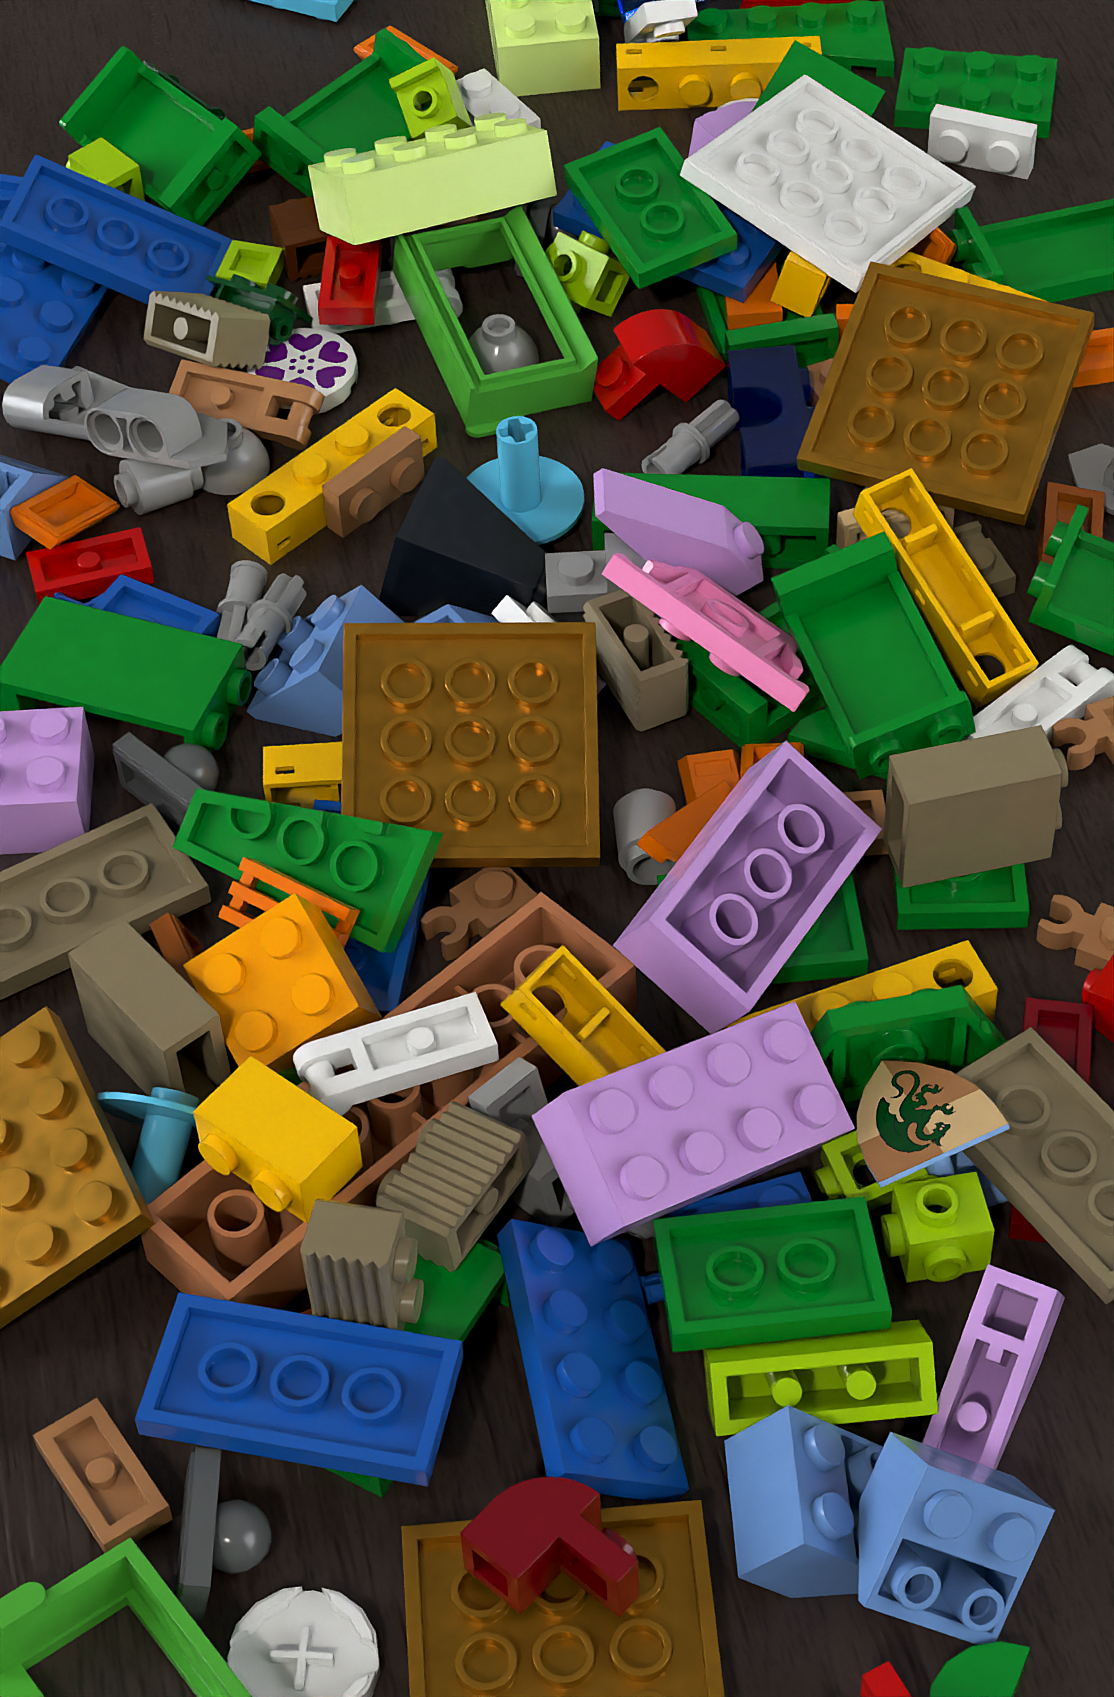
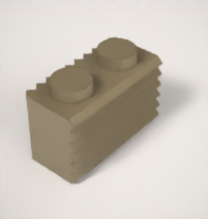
M153 291L149 295L143 339L147 345L214 368L217 366L225 368L227 366L232 369L234 367L240 369L245 367L259 370L264 365L266 347L269 340L270 318L268 314H262L260 311L240 307V305H235L232 302L219 300V298H213L201 293Z
M623 589L587 601L582 607L585 611L583 615L586 620L585 622H596V668L635 729L642 732L685 716L689 709L688 659L683 658V651L677 650V643L672 642V635L667 634V631L660 625V618H656V613Z
M455 1101L450 1102L448 1110L442 1112L440 1120L434 1118L424 1125L418 1136L415 1152L410 1153L408 1162L402 1164L401 1170H391L384 1177L376 1194V1207L404 1211L405 1228H407L406 1236L417 1239L418 1254L426 1261L432 1260L437 1266L443 1265L449 1272L455 1271L531 1169L532 1165L526 1133Z
M324 1199L315 1200L300 1249L312 1314L314 1316L404 1331L406 1322L417 1323L422 1308L424 1283L423 1280L414 1279L413 1277L417 1264L418 1241L415 1238H408L406 1236L407 1228H405L404 1211Z

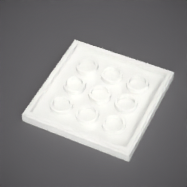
M807 75L800 77L684 160L680 173L681 177L855 293L860 290L870 261L890 266L955 213L956 208H961L971 200L976 188L973 183Z

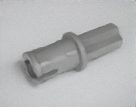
M717 400L689 424L680 423L673 429V436L642 461L643 472L652 474H682L695 463L702 464L709 458L710 449L735 428L736 423L739 421L737 410L732 408L728 401Z
M238 561L231 567L226 598L219 602L216 611L220 616L216 638L234 642L248 623L247 612L251 605L258 600H262V593L267 582L268 573L262 565L254 561ZM248 647L244 651L245 659L250 653V649Z
M284 573L278 575L264 598L254 602L248 610V623L239 637L234 640V642L243 645V651L247 647L250 649V653L245 659L246 669L251 671L262 669L283 632L286 631L289 634L292 631V618L307 595L302 587L304 580L300 576L290 577Z

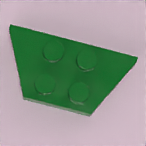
M962 985L942 989L926 988L917 990L910 995L872 1002H852L844 1007L827 1010L810 1032L846 1110L859 1107L864 1088L882 1060L922 1063L957 1073L1007 1042Z

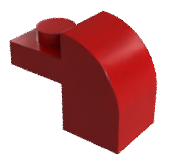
M654 309L631 316L613 329L621 345L597 366L593 390L605 412L620 421L659 384L686 403L725 368L726 364L703 328L680 312L669 309Z

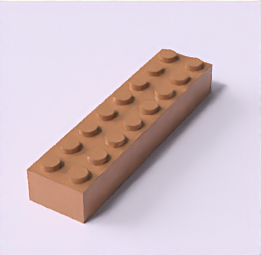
M540 892L381 1019L384 1020L476 992L497 1041L499 1060L352 1105L349 1111L342 1117L357 1126L363 1167L331 1201L376 1207V1194L382 1180L391 1170L397 1169L400 1171L402 1164L408 1162L410 1153L415 1152L416 1142L424 1125L434 1118L440 1120L442 1112L448 1110L450 1102L455 1101L471 1108L468 1096L517 1057H521L537 1067L544 1090L565 1073L500 1005L561 945L565 946L631 1016L637 1013L636 966L544 893ZM541 987L535 989L532 994L560 1022L565 1013V1005L561 996L550 988ZM353 1064L338 1068L335 1075L355 1070ZM304 1081L297 1086L306 1093L310 1089L309 1083ZM203 1160L147 1205L155 1222L153 1226L140 1234L147 1261L182 1293L281 1310L307 1288L300 1249L308 1223L306 1224L285 1208L278 1212L268 1207L258 1198L252 1186L231 1172L229 1175H223Z

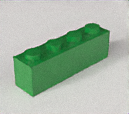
M620 473L723 505L742 523L749 522L758 531L763 541L764 552L761 554L762 568L794 569L823 557V550L828 547L830 479ZM594 497L592 542L593 551L605 550L604 533L614 532L595 516Z

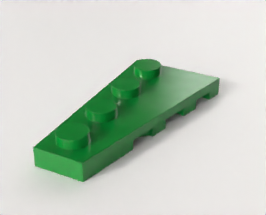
M855 0L850 3L833 4L809 2L798 6L769 7L758 5L752 8L729 10L708 8L697 11L698 16L685 27L687 41L820 36L822 55L849 71H852V66L876 68V76L894 78L895 61L883 1Z
M196 788L172 848L240 881L243 871L238 869L243 857L253 858L360 910L350 937L382 953H394L444 833ZM260 879L255 888L280 902L291 896ZM322 910L330 926L335 929L339 918Z

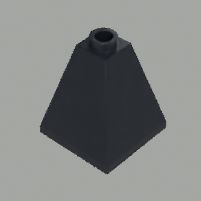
M436 456L396 535L379 601L396 616H427L449 604L494 617L491 613L506 595L526 608L533 601L543 606L547 597L546 552L448 460Z

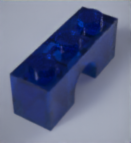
M794 345L728 350L727 397L730 406L736 409L739 414V421L736 423L733 431L740 430L741 476L826 478L823 475L799 470L796 458L816 406H806L805 401H810L811 397L808 367H798Z

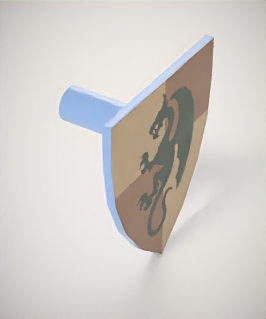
M882 1060L864 1088L857 1111V1141L867 1167L880 1188L923 1168L926 1169L928 1175L938 1177L955 1175L950 1159L951 1155L1010 1129L1008 1122L997 1106L977 1085L951 1071L916 1062Z

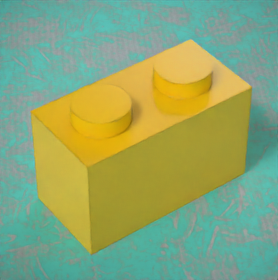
M252 1056L241 1064L193 1111L200 1141L198 1149L205 1161L223 1175H229L232 1172L252 1186L258 1198L271 1209L281 1212L285 1208L306 1224L309 1222L315 1200H331L363 1167L357 1126Z

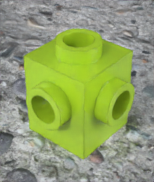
M582 230L578 239L558 231L554 242L546 249L545 254L575 313L579 314L582 307L611 317L630 278L629 274L617 258L608 254L610 247L605 240Z
M977 1172L945 1177L923 1175L908 1181V1183L893 1185L891 1214L881 1216V1230L888 1257L899 1256L906 1283L925 1279L934 1282H945L953 1280L963 1273L985 1270L987 1265H990L994 1227Z

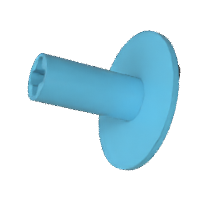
M512 416L502 420L496 428L498 458L475 469L467 479L537 545L548 543L567 533L580 519L585 502L583 486L578 477L568 467L553 459L539 456L538 432L534 421L523 416Z
M160 1087L152 1088L150 1097L121 1092H99L96 1097L103 1111L142 1126L131 1172L146 1205H148L179 1180L189 1139H199L193 1111L198 1107L199 1099L181 1091Z

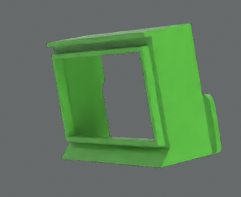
M521 205L515 206L504 217L413 235L403 236V234L395 236L393 273L465 424V431L469 436L480 438L496 434L498 424L508 417H524V415L591 401L598 356ZM514 257L564 359L484 375L435 271L459 266L473 268L508 261Z
M131 1537L46 1591L40 1583L27 1582L0 1598V1697H44L26 1670L127 1605L196 1697L252 1696Z

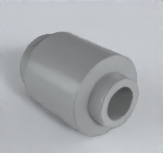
M133 459L120 461V474L114 475V486L121 504L125 508L131 506L138 515L187 500L193 496V491L201 489L204 484L201 467L185 469Z
M648 788L637 789L622 797L613 809L619 864L632 881L642 885H656L657 875H667L676 864V862L669 859L663 864L655 861L636 845L648 830L677 812L674 800L661 791Z

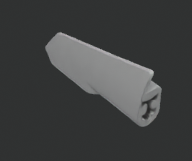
M40 365L14 380L7 387L3 396V415L6 422L12 427L88 440L99 451L110 456L185 469H194L227 461V422L195 411L187 400L176 394L131 388L79 366L69 369Z

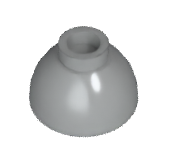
M496 314L487 317L483 321L482 326L468 340L484 375L539 364L538 350L533 339L507 315Z
M230 418L219 419L227 422L228 426L227 461L201 467L204 479L202 489L219 495L241 494L267 477L270 470L269 456L261 440L254 433L242 427L238 421Z

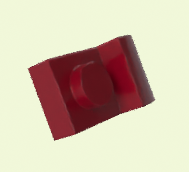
M540 1477L517 1483L498 1494L460 1532L464 1568L519 1614H522L561 1572L619 1618L639 1597V1573L636 1553L630 1544L617 1532L609 1528L602 1529L600 1493L575 1480L560 1477Z

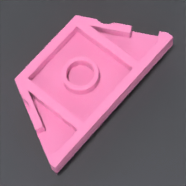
M613 554L602 575L661 617L659 623L667 632L684 641L694 640L710 652V661L723 672L735 677L742 675L792 712L798 709L810 690L806 684L797 680L803 672L801 660L795 654L797 647L790 635L697 569L683 566L673 567L664 562L649 559L643 569H640L624 554Z

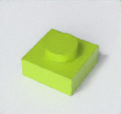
M232 240L216 273V277L230 281L233 274L240 275L253 281L265 290L268 284L276 285L285 266L283 249Z

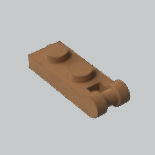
M181 359L169 391L170 394L183 397L199 413L218 420L223 418L234 419L258 438L276 441L297 450H305L312 434L308 429L313 414H319L325 398L318 390L302 384L221 367L214 368L206 364ZM281 404L291 406L287 420L276 418Z

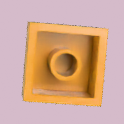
M296 893L183 965L198 994L219 1014L224 1041L238 1067L252 1056L276 1073L287 1068H295L293 1055L302 1045L382 1019L380 1012L320 907Z

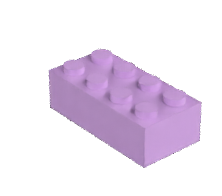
M84 707L0 711V855L45 852L89 832L95 755Z
M785 741L748 769L613 946L710 1034L716 1033L750 1012L882 828Z
M795 1001L566 1091L532 1115L533 1121L590 1246H594L653 1221V1219L660 1218L815 1152L822 1145L855 1129Z

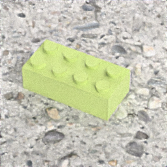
M485 0L497 79L516 97L601 88L599 35L592 0Z
M490 113L474 118L475 126L457 130V126L454 124L440 125L426 129V138L407 142L405 136L384 138L374 142L375 150L357 154L354 148L327 152L324 154L325 162L308 166L319 228L321 231L348 243L359 245L556 196L557 191L547 130L527 125L526 119L523 118L507 119L506 113Z

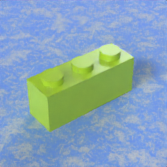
M919 1320L891 1322L890 1329L703 1349L708 1412L716 1436L737 1434L788 1405L832 1425L938 1414L933 1343Z

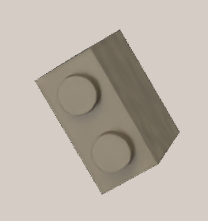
M1042 725L889 756L883 841L902 888L1051 857L1055 830L1062 827V812L1059 798L1061 788H1065L1068 785V769L1062 751L1060 749L1052 750Z
M121 918L105 930L90 935L80 946L68 953L88 1033L149 1097L151 1096L152 1088H168L197 1097L199 1099V1106L231 1075L219 1014L124 918Z

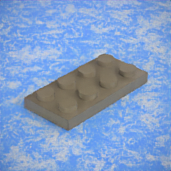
M153 803L0 872V1000L70 968L69 952L80 946L90 935L105 930L121 918H124L141 935L151 930L150 923L168 912L171 915L174 914L176 917H180L211 902L208 884L189 856L172 848L176 837Z
M1030 1027L955 1073L977 1085L994 1102L1010 1129L966 1148L962 1152L1102 1301L1108 1304L1114 1300V1111Z

